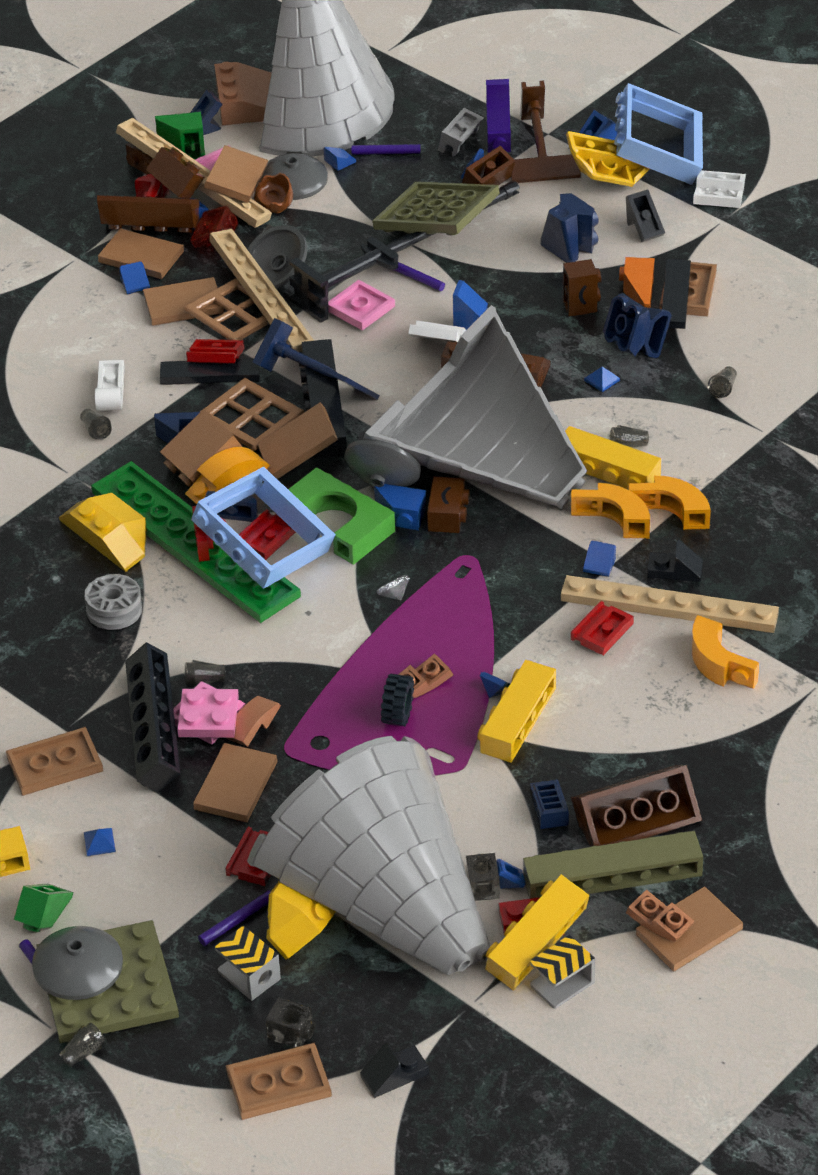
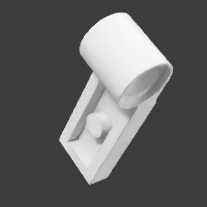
M124 360L99 361L98 385L95 389L96 411L122 410Z

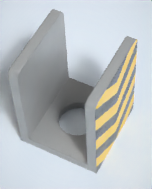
M246 927L239 928L216 945V952L227 960L218 968V973L251 1001L281 979L279 954Z
M570 934L530 960V965L541 974L531 981L530 987L554 1009L595 983V957Z

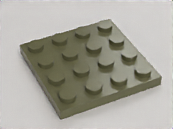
M415 182L372 220L373 228L375 230H383L384 232L404 231L405 233L425 232L426 234L446 233L450 236L456 235L500 194L499 186Z
M153 920L103 930L118 942L123 956L121 974L109 989L97 996L82 1000L62 999L47 993L59 1043L179 1017L177 1003Z

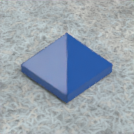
M600 367L585 377L584 381L599 391L604 392L619 382L620 378L604 367Z
M481 672L480 674L489 698L501 695L503 689L510 685V683L489 673Z
M112 828L84 832L87 856L116 852Z
M497 859L495 863L500 889L524 888L526 883L523 871L501 859Z

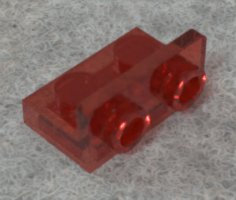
M227 205L203 212L190 240L195 248L203 245L209 246L211 245L209 241L210 233L233 229L235 232L238 225L236 216Z

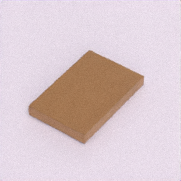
M224 145L205 181L204 188L249 203L267 167L268 160Z
M120 228L100 252L98 261L118 268L122 265L141 261L147 276L163 279L182 255L184 248L181 244Z
M691 262L687 315L708 317L717 264ZM663 286V291H662V296H661V300H660L659 309H662V305H663L664 286Z
M214 277L143 289L152 326L194 319V316L184 310V306L216 290L217 285ZM213 302L202 308L201 311L211 316L224 313V308Z
M320 402L257 444L263 460L270 465L267 470L278 479L337 441L338 438L327 411Z
M86 727L6 751L7 760L22 796L103 772L102 762Z
M224 743L193 803L194 810L248 822L277 764V755Z
M704 886L675 904L694 920V924L675 942L655 934L642 925L636 928V936L674 972L743 929V922Z
M315 1043L226 1065V1073L242 1120L332 1097L331 1088Z

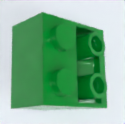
M201 112L155 116L157 135L194 160L205 156Z

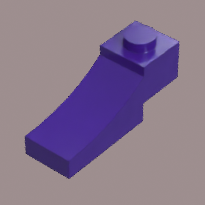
M509 79L486 80L488 153L499 146L506 152H511Z

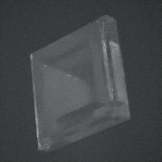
M403 575L378 588V595L401 601L409 581L408 575Z

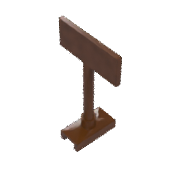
M544 80L539 81V86L527 87L526 82H521V120H532L538 157L514 159L516 162L511 175V181H516L517 183L581 178V171L572 154L547 156L541 119L544 118L545 104Z

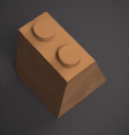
M203 409L160 453L166 459L164 465L173 474L178 471L180 473L178 476L187 487H190L201 476L197 469L206 460L220 451L232 447H242V445L232 433Z

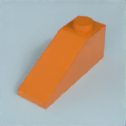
M625 257V266H620L619 281H624V293L642 306L651 308L655 258Z

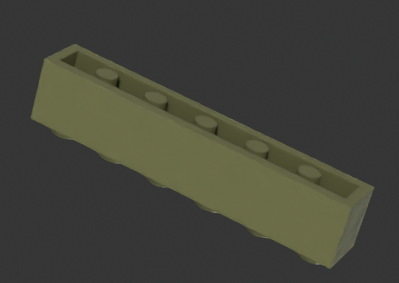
M695 831L523 858V875L529 899L541 897V891L550 880L555 882L561 874L587 894L698 877L702 876L703 854Z

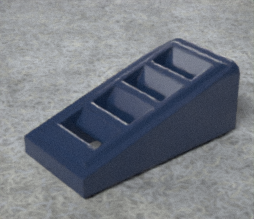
M558 779L530 783L540 829L569 825V811Z

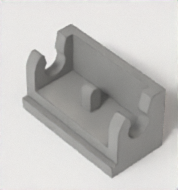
M463 108L442 131L438 151L444 153L448 147L447 145H450L453 148L452 156H455L459 152L460 145L471 134H475L478 131L484 117Z

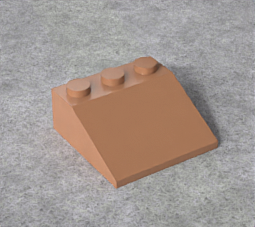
M239 62L214 64L217 95L223 104L220 107L222 125L263 122L271 72Z

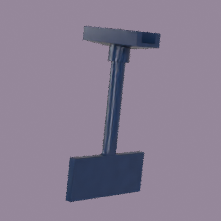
M274 318L253 360L254 364L272 372L278 358L287 357L324 376L340 380L378 400L380 395L337 373L329 366L292 349L286 342L293 327Z

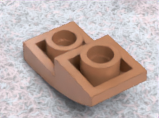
M433 654L416 669L409 665L398 675L413 677V697L416 698L444 683L453 676V673L436 654Z
M256 696L237 713L234 738L226 739L248 747L259 727L268 728L281 705L269 699Z
M648 890L644 891L626 911V914L645 928L674 942L694 924V920L675 904L670 903L666 906Z

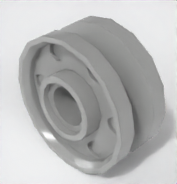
M120 574L101 576L89 583L85 589L86 615L89 621L99 628L107 630L122 629L132 625L142 614L140 587L129 576Z

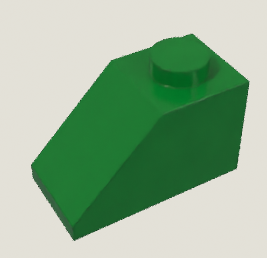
M48 883L25 885L21 891L14 920L24 923L23 928L30 931L40 932L41 928H50L70 902L74 892Z

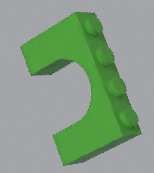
M317 467L288 489L315 515L323 511L338 510L353 516L349 522L335 532L336 535L333 540L334 554L353 565L395 532V512Z

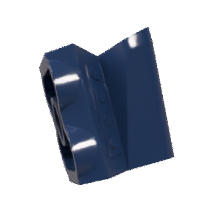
M572 193L560 194L559 205L548 211L540 239L541 246L566 263L578 260L579 249L592 254L594 245L598 243V235L594 227L598 225L599 219L595 208Z
M621 293L612 298L603 329L605 340L609 343L617 344L620 351L629 352L634 356L641 350L647 356L657 358L661 354L672 315L667 310L644 307Z

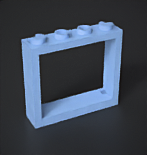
M628 83L623 92L618 93L616 97V103L618 104L615 117H617L615 126L617 136L614 143L617 145L616 155L692 185L703 168L702 112ZM632 110L684 130V158L632 138Z
M264 467L198 501L191 518L215 544L227 553L263 589L327 553L336 535ZM255 493L308 545L270 565L217 513Z

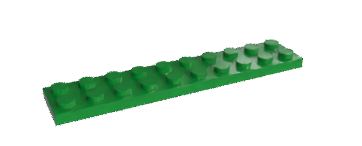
M132 461L91 485L92 493L95 496L113 493L146 519V535L259 623H262L301 597V589L285 577L263 589L215 542H213L214 549H209L210 560L199 562L194 523L191 520L193 516L192 507Z

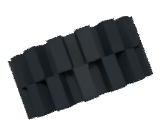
M397 674L388 675L386 685H384V694H382V723L404 727L407 725L414 698L413 677Z

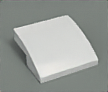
M701 170L697 176L693 204L740 208L746 174Z
M416 320V325L410 324L408 334L413 337L458 342L466 329Z

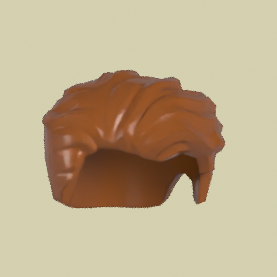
M281 173L273 176L265 175L255 188L254 201L272 213L283 212L293 201V189L289 178Z

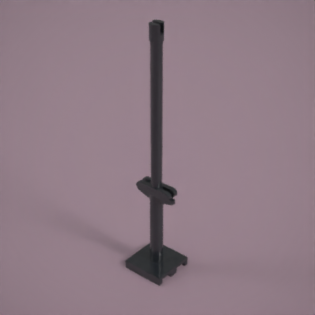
M511 181L499 188L500 194L484 209L519 194L520 192L517 191L520 188L518 183ZM425 232L409 233L387 245L374 237H369L367 244H361V250L364 252V255L324 275H321L296 257L289 261V265L294 268V275L290 276V285L294 287V294L290 296V301L321 323L328 319V288L376 264L392 270L397 269L398 252L434 234H426Z

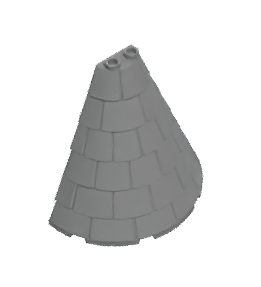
M282 0L272 60L273 68L263 120L264 127L259 147L260 152L278 156L288 152H302V154L313 157L324 155V147L346 150L352 147L354 141L362 137L365 140L370 139L385 126L393 113V102L395 101L394 88L389 77L371 51L369 44L359 31L355 21L345 8L343 1Z
M492 305L460 336L449 361L405 406L397 400L365 432L363 439L380 440L394 444L414 456L420 466L427 467L430 470L459 476L465 480L490 485L496 489L525 495L527 498L555 505L560 509L570 500L571 497L568 495L571 493V489H581L586 482L583 479L587 472L584 464L571 444L557 415L554 414L541 387L537 386L509 332H506L496 312V308Z
M392 736L376 738L336 757L338 764L326 773L318 769L287 797L271 816L275 824L267 836L259 834L247 860L251 866L275 876L282 884L346 916V920L379 936L380 939L420 959L444 974L450 975L456 971L462 972L476 962L487 960L485 955L490 948V943L481 915L477 911L470 881L466 876L460 849L455 841L440 787L435 778L431 758L422 745L414 739L406 736L401 741H396Z

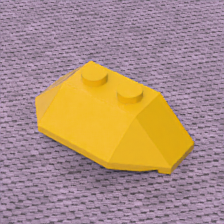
M570 131L566 133L570 152L578 168L590 179L633 187L650 170V168L617 156L615 140Z
M113 493L82 500L59 517L62 523L125 572L145 557L146 519Z
M278 882L269 894V929H267L266 939L285 959H289L322 932L336 911Z

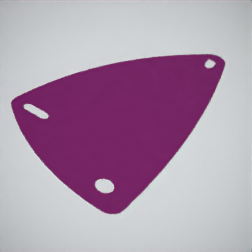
M470 555L457 557L410 596L367 638L322 690L293 730L284 745L285 753L288 756L307 764L330 770L338 764L336 761L337 756L355 746L386 736H392L396 741H401L406 736L420 743L426 751L429 748H435L454 757L452 763H446L430 756L435 775L458 772L466 767L476 745L478 731L483 724L489 696L480 678L481 672H486L493 675L494 665L492 611L485 579L479 561L475 557ZM462 565L471 568L464 578L455 577V573ZM433 654H436L451 669L453 676L433 690L413 699L410 718L405 727L382 723V694H384V685H386L388 675H398L409 665L416 669ZM317 736H324L329 739L330 744L326 749L316 750L311 747V740Z

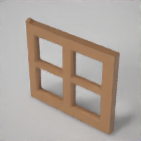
M237 278L184 306L186 312L228 340H242L270 324L264 315L256 319L244 311V309L255 304L251 298L239 305H235L224 298V296L237 289L249 296ZM215 302L228 311L213 319L202 312L201 309ZM235 315L246 322L247 325L233 332L220 323Z
M246 378L204 408L205 411L232 433L238 442L251 448L253 451L259 449L257 443L304 413L303 409ZM245 391L262 399L250 409L233 401ZM226 405L242 413L231 424L219 419L214 414ZM271 405L288 413L275 424L259 415ZM252 419L269 428L256 439L239 430Z

